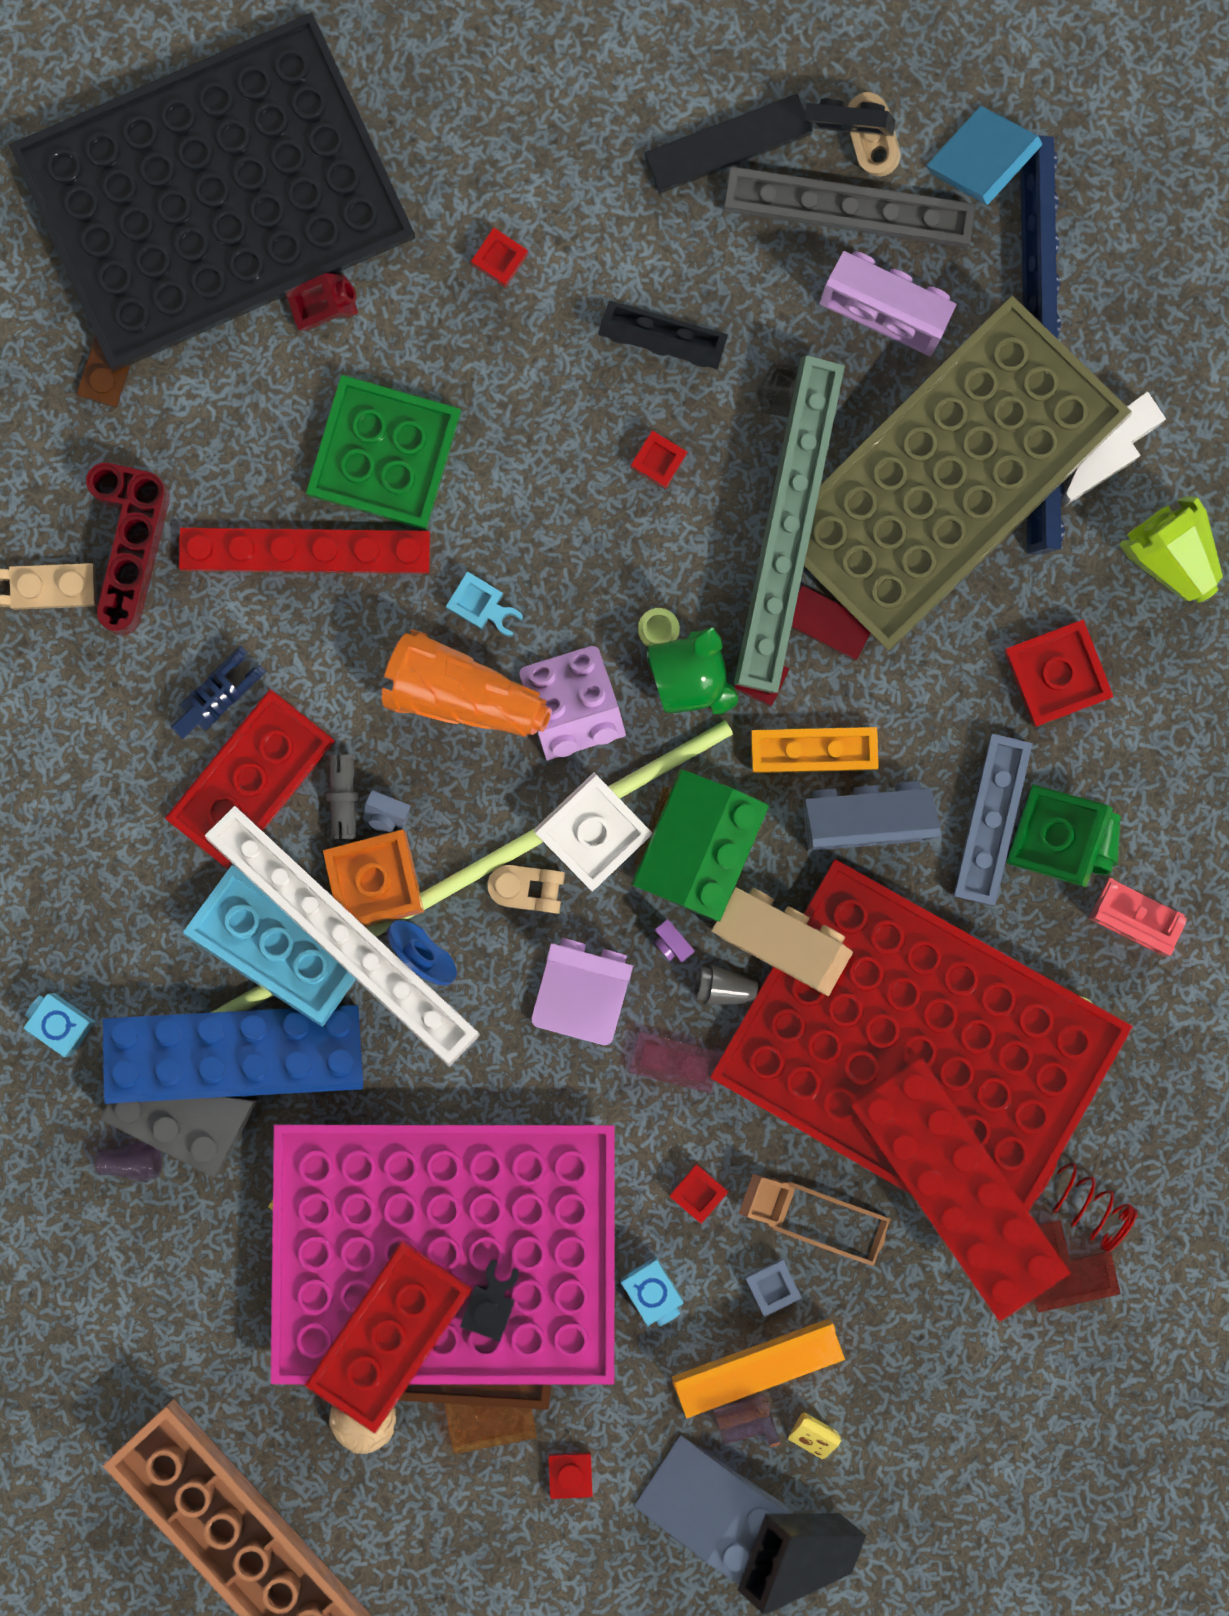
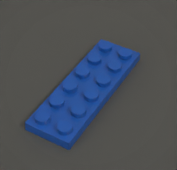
M358 1005L337 1006L323 1027L294 1008L103 1018L105 1104L363 1089Z

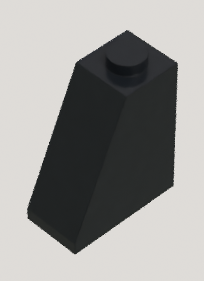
M841 1513L765 1514L737 1591L762 1614L774 1612L852 1574L866 1535Z

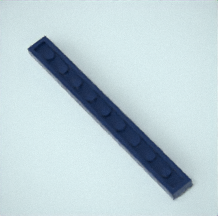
M1039 135L1043 145L1020 169L1023 306L1058 339L1061 329V320L1057 314V295L1060 289V278L1056 273V254L1059 249V236L1056 233L1055 219L1059 204L1058 195L1055 192V172L1058 165V156L1054 151V137ZM1063 482L1027 517V554H1047L1062 549L1061 542L1065 533L1064 523L1061 520V500L1064 494Z

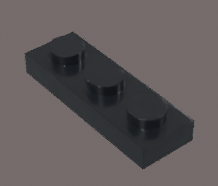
M609 300L598 335L610 338L618 344H631L648 349L657 355H669L689 361L698 367H710L717 370L728 338V334L611 300Z

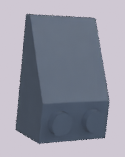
M681 1434L634 1504L636 1509L704 1562L737 1584L741 1581L765 1514H789L784 1503Z

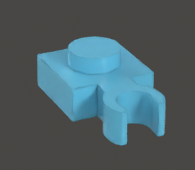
M469 572L465 574L446 605L447 610L480 630H483L488 620L493 622L497 630L506 637H512L514 634L503 627V619L512 615L520 621L523 620V616L518 610L498 605L503 597L501 591Z

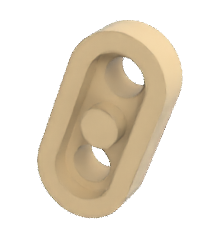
M870 92L855 96L848 105V107L860 108L862 102H872L884 105L885 111H889L884 100L877 94ZM895 130L893 137L850 132L858 162L867 173L881 177L895 170L900 161V148ZM881 149L886 150L887 156L885 160L879 163L874 162L873 156L875 152Z

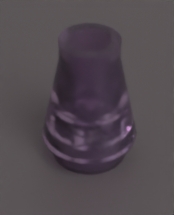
M143 1141L112 1149L98 1150L96 1155V1170L99 1175H111L147 1183L150 1179L158 1178L161 1173V1150Z

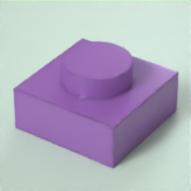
M668 919L654 930L659 936L654 941V944L669 961L676 956L680 962H683L695 952Z

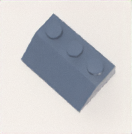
M920 782L895 784V792L879 793L878 785L854 787V795L837 796V789L812 791V799H805L803 801L807 851L932 841L941 837L932 789H920Z

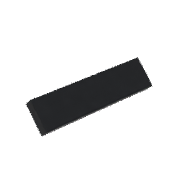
M797 93L645 152L644 157L660 194L812 135L813 130L804 120L805 110Z

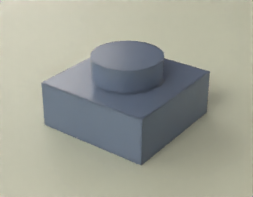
M372 790L365 804L363 820L369 822L373 829L386 834L404 830L408 822L411 805Z
M783 1258L745 1276L764 1317L802 1298Z

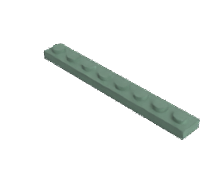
M808 355L800 358L734 679L735 685L769 693H778L845 365Z

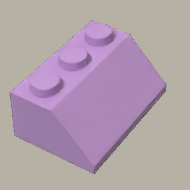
M843 251L826 283L820 305L931 357L957 304L949 301L950 296L938 288L928 287L926 290L913 284V279L900 270L890 269L888 272L875 266V260L864 253L853 251L850 254Z

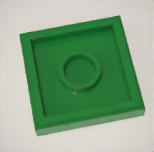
M1032 784L1006 863L1020 869L1087 888L1113 808L1106 804Z

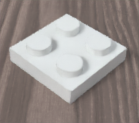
M595 772L534 829L535 834L592 892L653 834Z

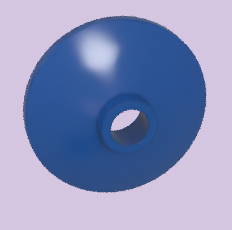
M404 920L392 922L387 929L389 942L396 955L417 976L437 985H450L456 979L457 970L448 952L438 947L428 937L424 929Z

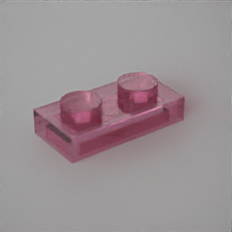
M639 1032L629 1073L711 1093L714 1080L710 1076L719 1062L721 1052Z

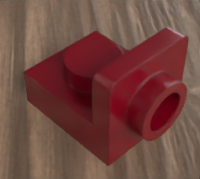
M325 273L300 284L286 293L298 331H308L340 316L352 317L358 314L355 303L356 292L345 275Z

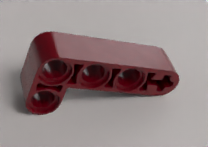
M99 463L94 465L86 476L88 491L100 503L119 508L121 513L97 607V617L104 628L116 635L125 636L133 633L141 621L170 502V493L162 480L151 472L112 463ZM109 475L116 476L118 479L116 489L109 494L100 493L99 484L101 480ZM145 486H158V496L153 502H140L139 494ZM135 526H148L149 534L144 542L139 544L130 542L129 535ZM136 565L139 569L137 580L131 584H121V570L125 566ZM115 590H119L126 595H134L133 599L131 600L124 596L122 602V598L114 594ZM122 603V609L128 613L126 619L120 618L116 625V621L110 617L111 611H119Z

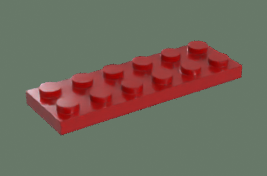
M922 1058L851 1106L999 1322L1071 1274Z

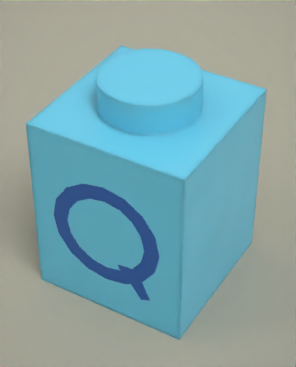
M48 993L45 998L39 995L30 1005L25 1014L29 1020L23 1029L63 1057H70L75 1053L96 1021L56 993Z
M656 1256L620 1278L621 1284L647 1326L656 1321L660 1327L680 1314L678 1307L684 1304L683 1299Z

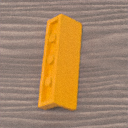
M830 1318L672 1376V1382L686 1419L845 1360L835 1333V1327Z

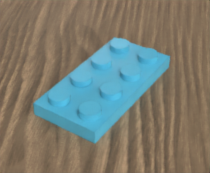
M231 865L183 931L186 938L321 1027L327 1022L356 980L233 865Z

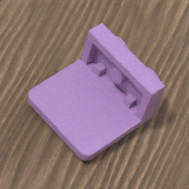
M589 646L525 666L520 670L523 686L541 693L539 697L545 699L546 706L551 708V717L546 729L543 732L538 731L546 760L566 757L576 751L596 745L608 744L615 739L626 736L619 706L597 647Z
M562 938L560 946L551 943L532 1015L533 1025L600 1045H609L614 1037L633 965L625 964L627 955L602 949L601 957L585 953L586 944Z

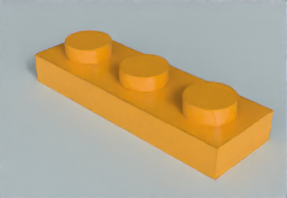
M877 727L752 730V773L878 770Z

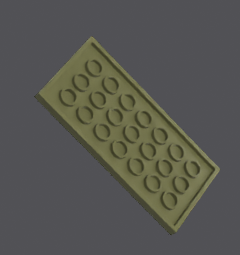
M1011 296L820 485L804 567L890 652L1132 415V411L1016 298Z

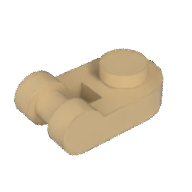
M503 865L495 869L490 875L488 892L497 904L505 907L559 914L561 901H557L559 885L564 884L565 872ZM530 881L543 882L541 898L528 897Z

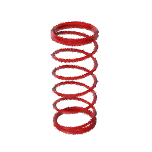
M1057 1163L1055 1164L1053 1170L1051 1171V1173H1050L1048 1179L1046 1180V1182H1045L1044 1186L1042 1187L1040 1193L1038 1194L1036 1200L1039 1198V1196L1041 1195V1193L1043 1192V1190H1044L1045 1187L1047 1186V1184H1048V1182H1049L1051 1176L1053 1175V1172H1054V1170H1055V1168H1056ZM1075 1163L1066 1164L1058 1169L1057 1174L1070 1166L1074 1168L1070 1182L1061 1199L1052 1209V1214L1058 1211L1072 1188L1077 1174ZM1093 1176L1083 1178L1076 1183L1075 1188L1087 1180L1092 1181L1088 1197L1078 1215L1071 1222L1070 1227H1074L1078 1223L1090 1203L1096 1186ZM1112 1190L1102 1191L1094 1197L1093 1201H1096L1105 1194L1109 1193L1111 1195L1107 1210L1098 1227L1089 1236V1241H1093L1109 1216L1114 1202ZM1123 1204L1113 1210L1111 1215L1127 1207L1119 1214L1118 1220L1122 1218L1121 1222L1125 1221L1118 1233L1112 1240V1235L1108 1237L1109 1233H1107L1101 1241L1100 1249L1104 1250L1105 1253L1114 1250L1135 1223L1138 1209L1134 1208L1131 1204Z

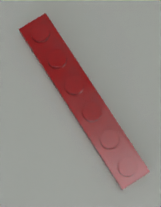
M180 528L179 569L181 571L430 574V531Z

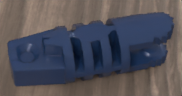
M241 645L210 674L203 684L191 692L179 704L185 713L171 726V729L181 739H184L197 725L204 731H207L233 703L238 701L266 673L261 665L253 667L245 675V679L236 687L225 677L233 667L238 666L245 659V655L248 652Z

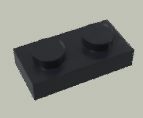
M822 98L820 99V104L807 103L804 120L813 129L891 137L894 135L896 120L889 111H885V106L882 104L862 102L860 108L844 107L845 102L841 100Z

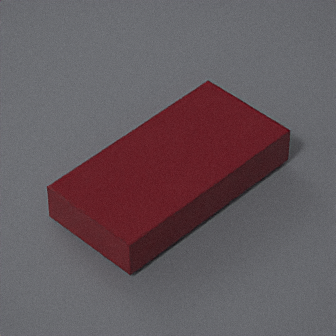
M803 585L798 592L791 628L857 661L871 633L844 606Z

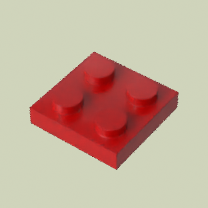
M1084 619L1004 650L1033 728L1114 697Z

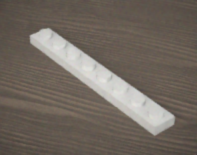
M234 806L205 835L207 841L449 1067L479 1037V1033L237 807Z

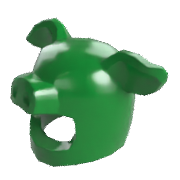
M714 627L704 629L703 631L690 632L687 639L648 645L647 659L653 672L665 713L695 711L711 706L713 714H724L733 709L738 703L737 692L733 686L726 682V669L721 653L723 643Z

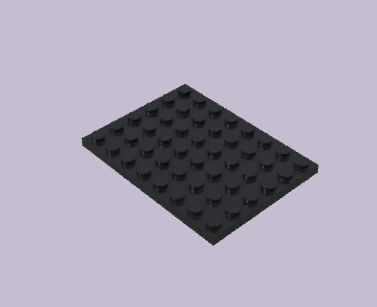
M313 12L9 144L112 372L280 299L300 284L322 274H336L416 238Z

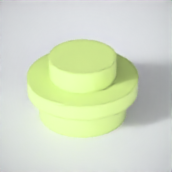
M651 609L639 621L638 634L641 641L647 647L650 644L677 640L679 636V622L676 616L667 609Z

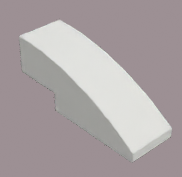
M1148 391L1127 406L1132 411V415L1071 474L1061 500L1064 507L1129 466L1141 456L1133 443L1166 420Z

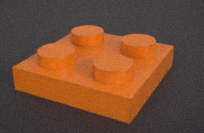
M403 829L323 850L333 898L364 927L424 912L407 833Z

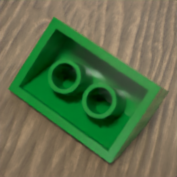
M680 769L631 885L698 915L720 922L769 805L733 788Z

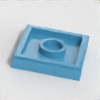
M980 106L926 166L933 176L988 205L1043 144L1038 135Z

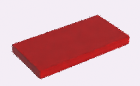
M269 689L164 819L226 869H229L233 864L207 841L205 835L234 806L263 832L336 741L273 690Z
M402 1240L304 1386L376 1434L473 1288Z

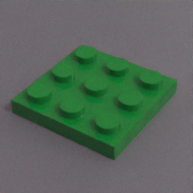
M341 375L306 491L307 496L427 530L461 417V409Z

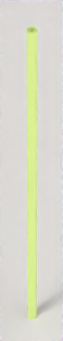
M726 720L608 787L619 798H622L733 735V732ZM532 829L421 892L424 910L540 845L543 841ZM415 915L408 916V917H404V918L397 919V920H404V921H406V920H408L409 918H411V917H413V916H415ZM396 920L366 928L375 937H378L387 932L388 927ZM258 985L210 1013L248 1011L274 995Z

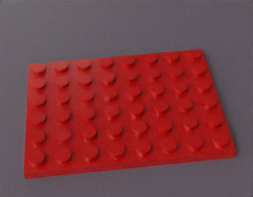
M835 859L804 912V915L810 918L806 925L820 931L822 925L835 930L845 937L842 944L853 952L829 997L773 967L710 1078L911 1194L851 1106L922 1058L1029 1212L1133 1026Z

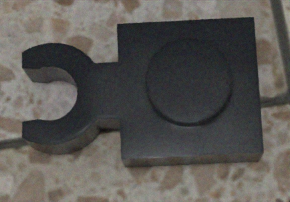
M493 1259L486 1269V1278L489 1283L488 1288L485 1289L475 1285L460 1327L500 1342L515 1303V1299L504 1296L507 1289L514 1286L517 1282L519 1268L514 1267L511 1271V1276L507 1280H499L494 1273L498 1261Z

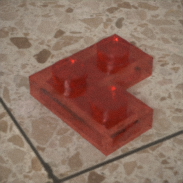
M1055 1219L1037 1223L1071 1272L1069 1276L1033 1299L1038 1313L1121 1294L1111 1252H1101L1069 1259L1061 1220Z

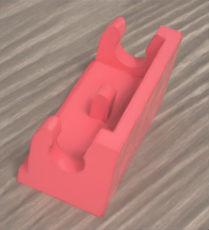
M1112 878L1107 879L1088 918L1162 956L1172 955L1187 921L1184 914Z

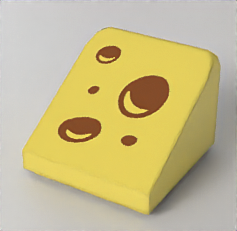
M805 1412L801 1413L788 1436V1440L821 1459H825L841 1442L838 1431Z

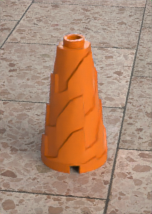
M410 629L411 635L405 633L397 643L384 678L393 680L392 691L382 687V703L386 709L397 713H412L453 724L462 723L485 729L501 730L526 737L527 734L534 735L537 731L543 732L546 729L551 717V708L546 706L545 699L539 697L541 693L507 679L499 672L475 662L470 656L429 638L426 633Z

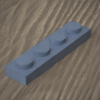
M990 734L952 897L989 906L996 905L1033 743Z

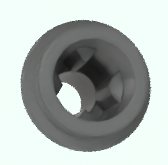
M710 964L708 968H698L694 981L693 995L695 1000L703 1001L704 1005L752 1004L757 996L758 982L757 979H752Z

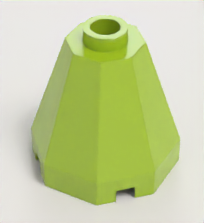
M1185 496L1177 500L1181 508L1173 512L1168 505L1161 508L1127 534L1131 541L1123 540L1120 543V547L1128 559L1182 600L1190 602L1195 599L1197 603H1200L1212 597L1219 590L1217 584L1223 575L1207 511L1198 497Z

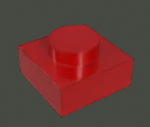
M493 228L471 260V266L506 288L528 256V250Z
M651 431L630 465V469L666 490L687 456V451L656 432Z
M695 1164L669 1194V1197L702 1224L727 1195L728 1190L699 1165Z
M591 1452L549 1454L550 1499L593 1497Z

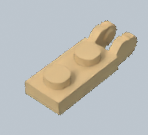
M93 563L11 566L9 570L0 569V581H10V595H0V607H11L13 610L96 606L95 565Z

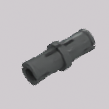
M328 755L330 793H326V801H330V839L357 838L355 801H359V792H355V755Z

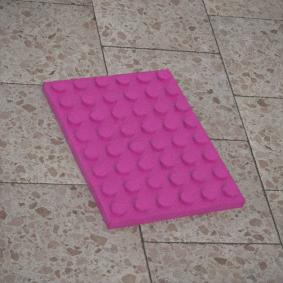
M274 1125L271 1384H305L402 1240L473 1289L475 1285L485 1289L488 1288L489 1283L486 1278V1269L493 1259L498 1261L494 1273L499 1280H507L511 1276L513 1268H519L517 1282L514 1286L507 1289L504 1296L515 1299V1303L501 1341L493 1340L460 1327L473 1292L472 1289L409 1384H614L615 1125Z

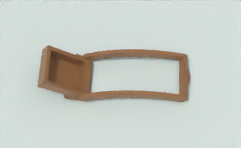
M756 1174L752 1175L739 1214L767 1223L766 1225L773 1228V1230L874 1266L878 1253L885 1243L886 1231L891 1218L838 1200L799 1184L781 1182L776 1178L769 1179ZM795 1189L880 1219L881 1222L868 1259L782 1228Z

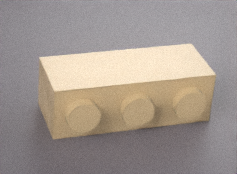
M736 887L721 921L716 922L712 932L732 945L829 997L853 953L842 944L845 937L825 925H822L820 931L806 925L810 918L787 906L784 912L772 907L774 899L753 887L749 894Z

